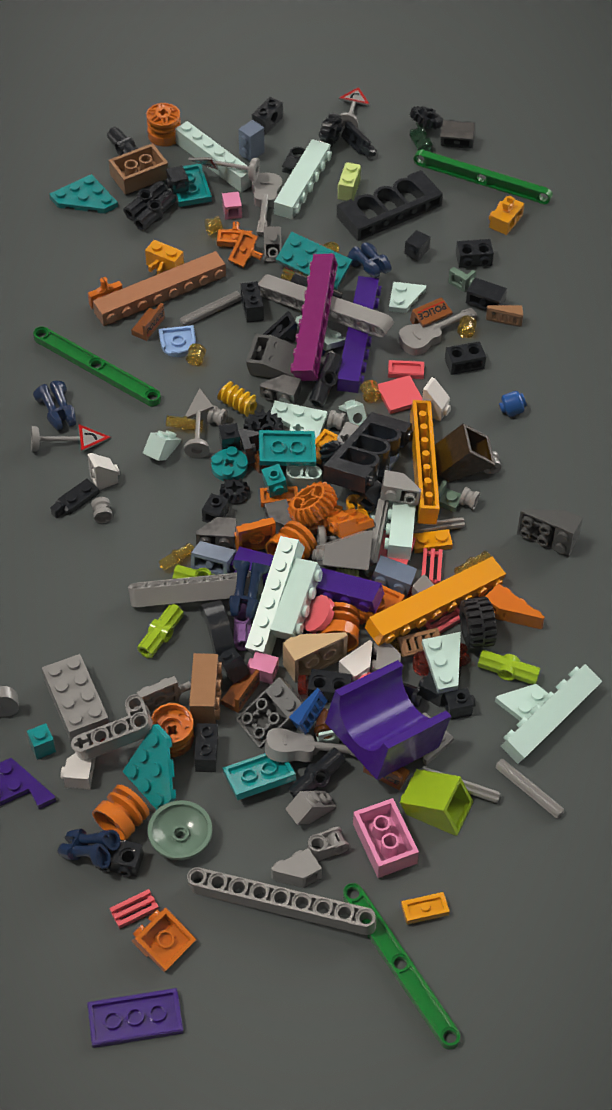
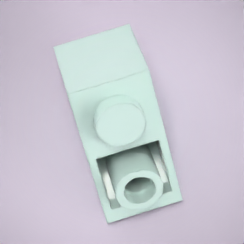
M168 430L166 432L150 433L143 454L158 461L167 460L182 439L176 437V433Z

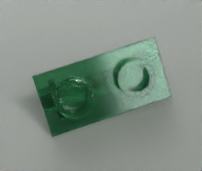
M416 123L417 128L410 130V138L417 150H430L433 153L431 149L433 144L429 137L425 138L427 136L423 127L420 128L418 123Z

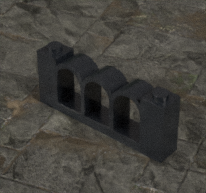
M420 170L408 175L407 178L398 179L393 184V187L382 186L377 188L373 195L363 194L356 197L354 201L350 199L337 204V218L357 241H360L442 206L443 193ZM401 193H410L416 200L408 202ZM381 201H390L397 208L388 210ZM361 209L373 210L378 216L368 219Z
M372 412L324 465L323 481L365 494L374 485L375 480L379 476V470L389 465L390 457L399 454L401 447L404 448L408 442L412 441V423Z

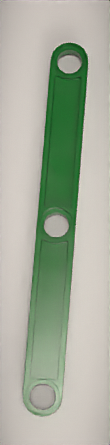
M418 150L413 158L415 164L420 167L541 204H548L553 196L549 188L425 150ZM418 156H422L425 160H420ZM479 175H484L486 179L480 178ZM541 194H546L548 198L542 197Z
M44 326L34 329L33 336L36 343L148 406L154 407L160 404L161 394L156 388ZM39 333L46 334L44 337L37 336ZM94 364L101 365L99 368L92 367V365ZM151 395L157 396L154 400L148 399Z
M356 883L347 884L343 890L345 903L366 907L374 911L376 915V929L367 936L440 1045L447 1050L455 1049L460 1042L459 1030L361 886ZM349 890H356L359 896L351 899L347 896V892ZM363 919L361 921V923L363 924H369L371 922L370 919ZM396 960H403L406 962V967L398 969L394 966V962ZM446 1033H453L456 1036V1041L448 1043L444 1040L443 1036Z

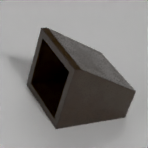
M464 423L435 444L437 475L449 482L495 466L489 437Z

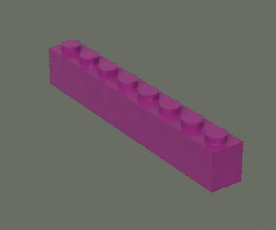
M334 253L313 254V259L310 262V275L307 276L308 286L304 292L305 303L302 304V319H299L300 330L296 335L297 346L293 351L294 362L291 363V373L294 374V377L301 379V381H317L338 267Z

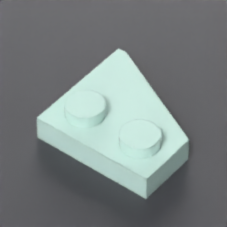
M393 282L389 311L407 313L411 306L418 301V297L426 292V285Z
M533 684L498 695L495 702L521 721L524 717L529 719L532 716L530 711L537 704L542 706L545 703L542 699L548 692L537 684Z

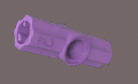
M243 603L239 617L234 616L233 640L235 648L246 651L245 646L252 627V619L246 618L247 604Z

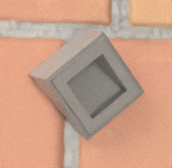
M423 574L413 584L411 594L415 595L434 584Z

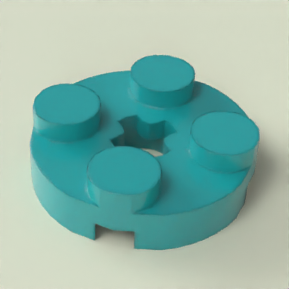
M234 446L218 451L211 458L212 473L219 480H232L233 477L235 480H239L247 473L248 461L246 455ZM228 463H232V464H233V466H232V467H231V466H229V465H228V466H226V464H228Z

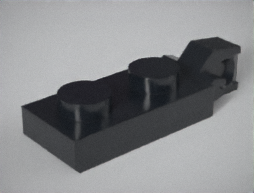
M346 122L341 137L357 153L367 157L375 156L377 150L371 145V141L352 122Z
M86 478L55 501V504L50 507L51 514L55 518H58L63 513L72 514L100 493L99 488Z

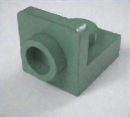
M453 267L449 270L448 283L465 292L476 277V271L472 270L467 275Z
M443 481L438 486L439 506L456 512L460 506L461 494L448 489L447 482Z

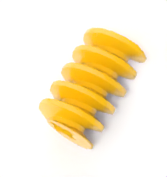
M232 381L224 385L218 393V400L229 407H233L234 410L239 411L246 417H248V414H254L257 408L256 395L251 396L249 391L245 392L244 388L239 389V385H234Z

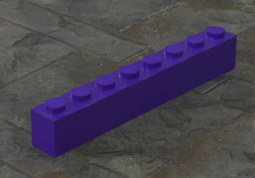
M358 276L353 303L373 310L375 308L378 309L379 298L377 296H381L382 286H379V278ZM348 327L342 354L343 361L337 379V391L359 393V387L363 386L364 376H362V373H366L367 363L365 360L369 358V349L367 347H371L372 336L369 333Z
M239 547L233 560L250 562L249 571H251L252 562L271 567L274 555ZM232 560V562H231V564H230L231 569H232V572H233V573H237V571L233 568V560ZM321 568L323 575L321 581L316 586L315 597L324 595L332 599L333 602L348 603L363 612L376 613L384 596L382 583ZM268 574L262 575L264 584L266 583Z

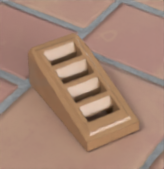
M487 305L486 320L522 326V305Z
M434 628L398 637L397 640L402 657L424 653L422 638L427 639L440 636L439 629ZM414 639H416V641H417V644H418V647H419L418 649H417V647H416V644H415V640H414ZM406 641H409V643H410V646H411V650H410V651H409V649H408V646H407V642H406Z

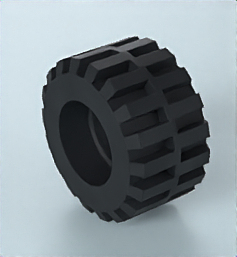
M487 597L462 600L459 609L460 626L467 647L469 649L494 646L497 639V625L490 600Z

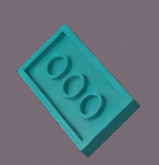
M291 231L276 258V263L307 277L310 275V262L313 259V254L334 253L338 263L334 290H337L352 264V259Z

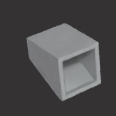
M360 531L318 545L313 550L312 561L317 562L319 566L369 570L373 531Z

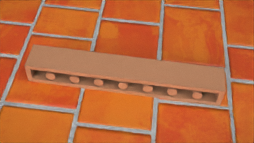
M216 251L93 300L94 313L103 326L225 277L226 264Z

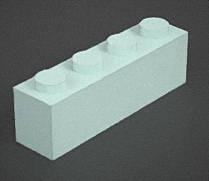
M389 501V506H392V509H388L387 520H391V522L386 525V535H389V538H385L384 549H388L387 557L410 560L416 505Z
M295 558L270 627L275 637L287 640L290 637H296L303 633L304 620L309 616L310 603L316 596V586L321 581L323 575L317 562Z

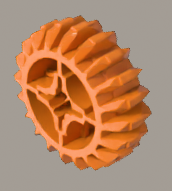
M320 481L317 484L314 482L310 486L307 485L304 489L301 488V491L296 493V496L292 497L291 502L288 504L287 510L292 521L299 522L305 527L308 525L312 526L314 523L318 524L320 520H324L326 516H329L331 511H334L338 500L337 494L327 482L322 483Z

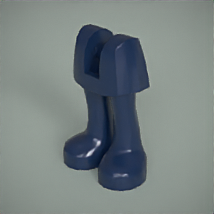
M363 243L361 250L358 246L353 247L347 256L352 259V267H358L362 264L364 271L374 278L379 277L380 272L386 274L392 269L387 256L384 254L379 256L376 247L371 243Z
M52 381L50 383V390L47 384H43L33 392L34 399L38 403H45L48 410L47 419L57 431L63 429L61 421L64 420L67 421L69 427L76 425L74 407L67 404L64 396L67 392L64 382ZM50 390H51V393L53 394V396L56 397V400H57V402H58V404H59V407H58V408H56V406H55V404H54V401H53L52 396H51V394H50Z
M233 560V568L237 571L235 593L230 596L231 616L239 617L243 603L247 604L246 618L254 619L260 602L257 600L259 583L262 575L269 573L270 566L252 562L248 595L244 596L247 574L251 563Z
M82 828L67 832L65 835V840L70 844L61 843L57 852L60 856L69 860L90 857L93 865L97 868H107L111 861L108 850H117L120 845V836L115 830H103L98 833L87 834Z

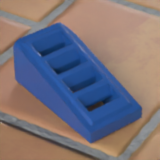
M317 688L290 715V720L298 730L306 735L327 703V699Z

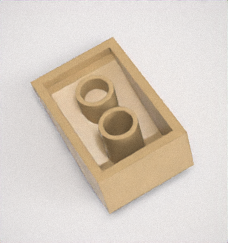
M346 632L300 634L296 637H290L283 642V665L294 682H297L311 675L312 669L321 670L347 656L348 635Z

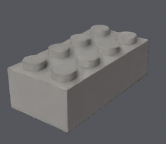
M80 654L42 667L44 681L70 742L79 734L109 723L106 711Z

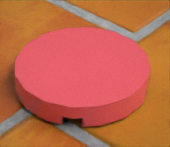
M320 595L311 601L309 616L305 618L303 623L304 630L317 634V631L326 629L334 616V611L332 610L334 602L332 599Z

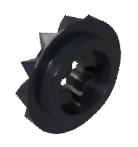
M234 477L232 480L226 479L225 483L221 484L220 495L229 499V503L243 502L250 493L247 482H243L241 478L239 480H235ZM233 487L237 489L236 494L232 490Z

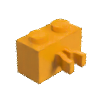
M506 196L503 201L498 203L496 210L490 213L489 228L507 235L523 216L524 203L516 200L514 197Z
M153 240L145 250L146 265H148V270L151 273L154 269H157L158 275L184 264L183 251L159 241Z

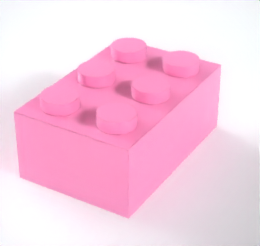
M393 798L353 813V826L377 878L417 864L419 851Z

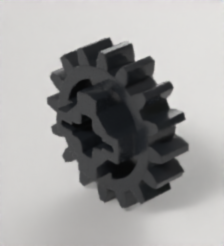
M413 106L409 114L410 118H413V121H416L420 127L430 130L442 127L444 118L440 117L441 115H438L436 110L432 108Z
M332 112L328 118L326 117L322 122L319 132V141L328 143L330 147H333V143L335 144L339 140L342 130L341 122L343 120L341 115Z
M264 409L261 410V413L254 411V415L248 414V419H245L244 429L259 432V430L282 431V418L278 417L277 413L272 415L271 410L267 413L264 412Z

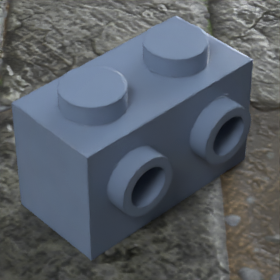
M253 120L239 129V154L249 161L264 153V127Z
M200 541L191 552V568L196 570L207 568L211 571V574L215 575L231 573L230 564L236 554V550Z
M380 555L371 580L380 582L383 586L407 597L417 568Z

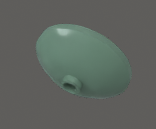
M172 801L158 808L152 815L148 824L149 841L156 852L168 859H190L200 854L208 846L212 837V822L208 813L201 806L190 801ZM179 835H183V836H184V838H182V839H179V838H177V837H178Z

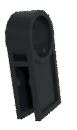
M293 147L282 165L284 167L282 172L292 173L301 156H294V154L303 155L304 148Z

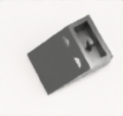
M255 334L246 360L249 374L271 378L284 374L294 377V374L291 373V363L294 362L293 351L296 345L272 335Z
M522 509L520 511L517 535L569 557L578 542L583 517L566 510Z
M278 677L236 720L256 745L262 748L265 746L269 730L273 728L290 730L295 727L289 717L304 700L287 681Z

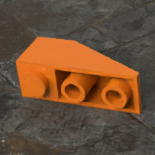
M498 583L485 596L490 600L497 620L537 629L543 628L545 616L539 610L528 605L524 599L514 595L507 587H503Z

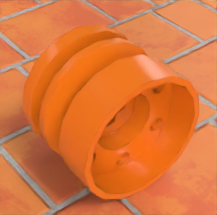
M158 103L151 106L146 113L148 139L151 143L161 147L176 144L175 128L180 126L181 123L179 109L169 103Z
M288 521L266 543V551L268 554H275L280 536L299 540L305 547L301 558L305 560L316 549L317 542L313 534L304 525L296 521Z
M334 602L332 609L334 616L326 629L318 631V634L346 632L348 635L347 652H351L359 645L360 612L351 604Z
M167 703L158 707L153 712L151 719L153 725L159 724L172 738L170 757L185 754L190 750L194 742V723L191 712L186 707L177 703Z
M118 784L112 790L113 792L107 795V800H103L93 810L92 815L96 823L103 830H115L118 832L120 840L126 841L135 831V826H140L143 820L150 815V811L145 802L134 791Z

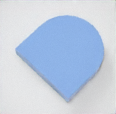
M193 325L159 329L161 349L165 354L172 357H184L195 349L196 338Z

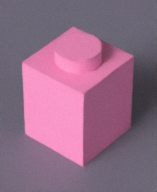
M239 192L223 193L222 205L225 220L242 218Z
M256 651L254 657L250 658L247 664L250 675L257 669L260 671V681L272 684L279 669V657Z

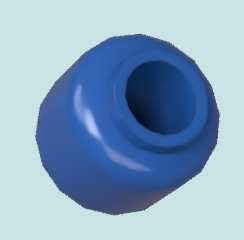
M518 391L504 394L501 397L502 402L499 403L502 413L506 412L509 417L523 413L527 406L523 393Z

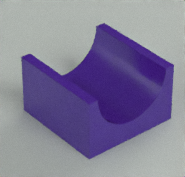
M399 660L335 690L325 721L328 727L376 780L439 748L451 718L447 711L429 718L414 707L403 685V665Z

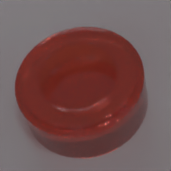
M307 675L298 676L299 695L308 694Z

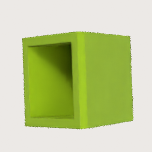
M416 769L413 777L410 778L405 793L401 796L400 804L406 815L457 836L473 804V800L460 776Z

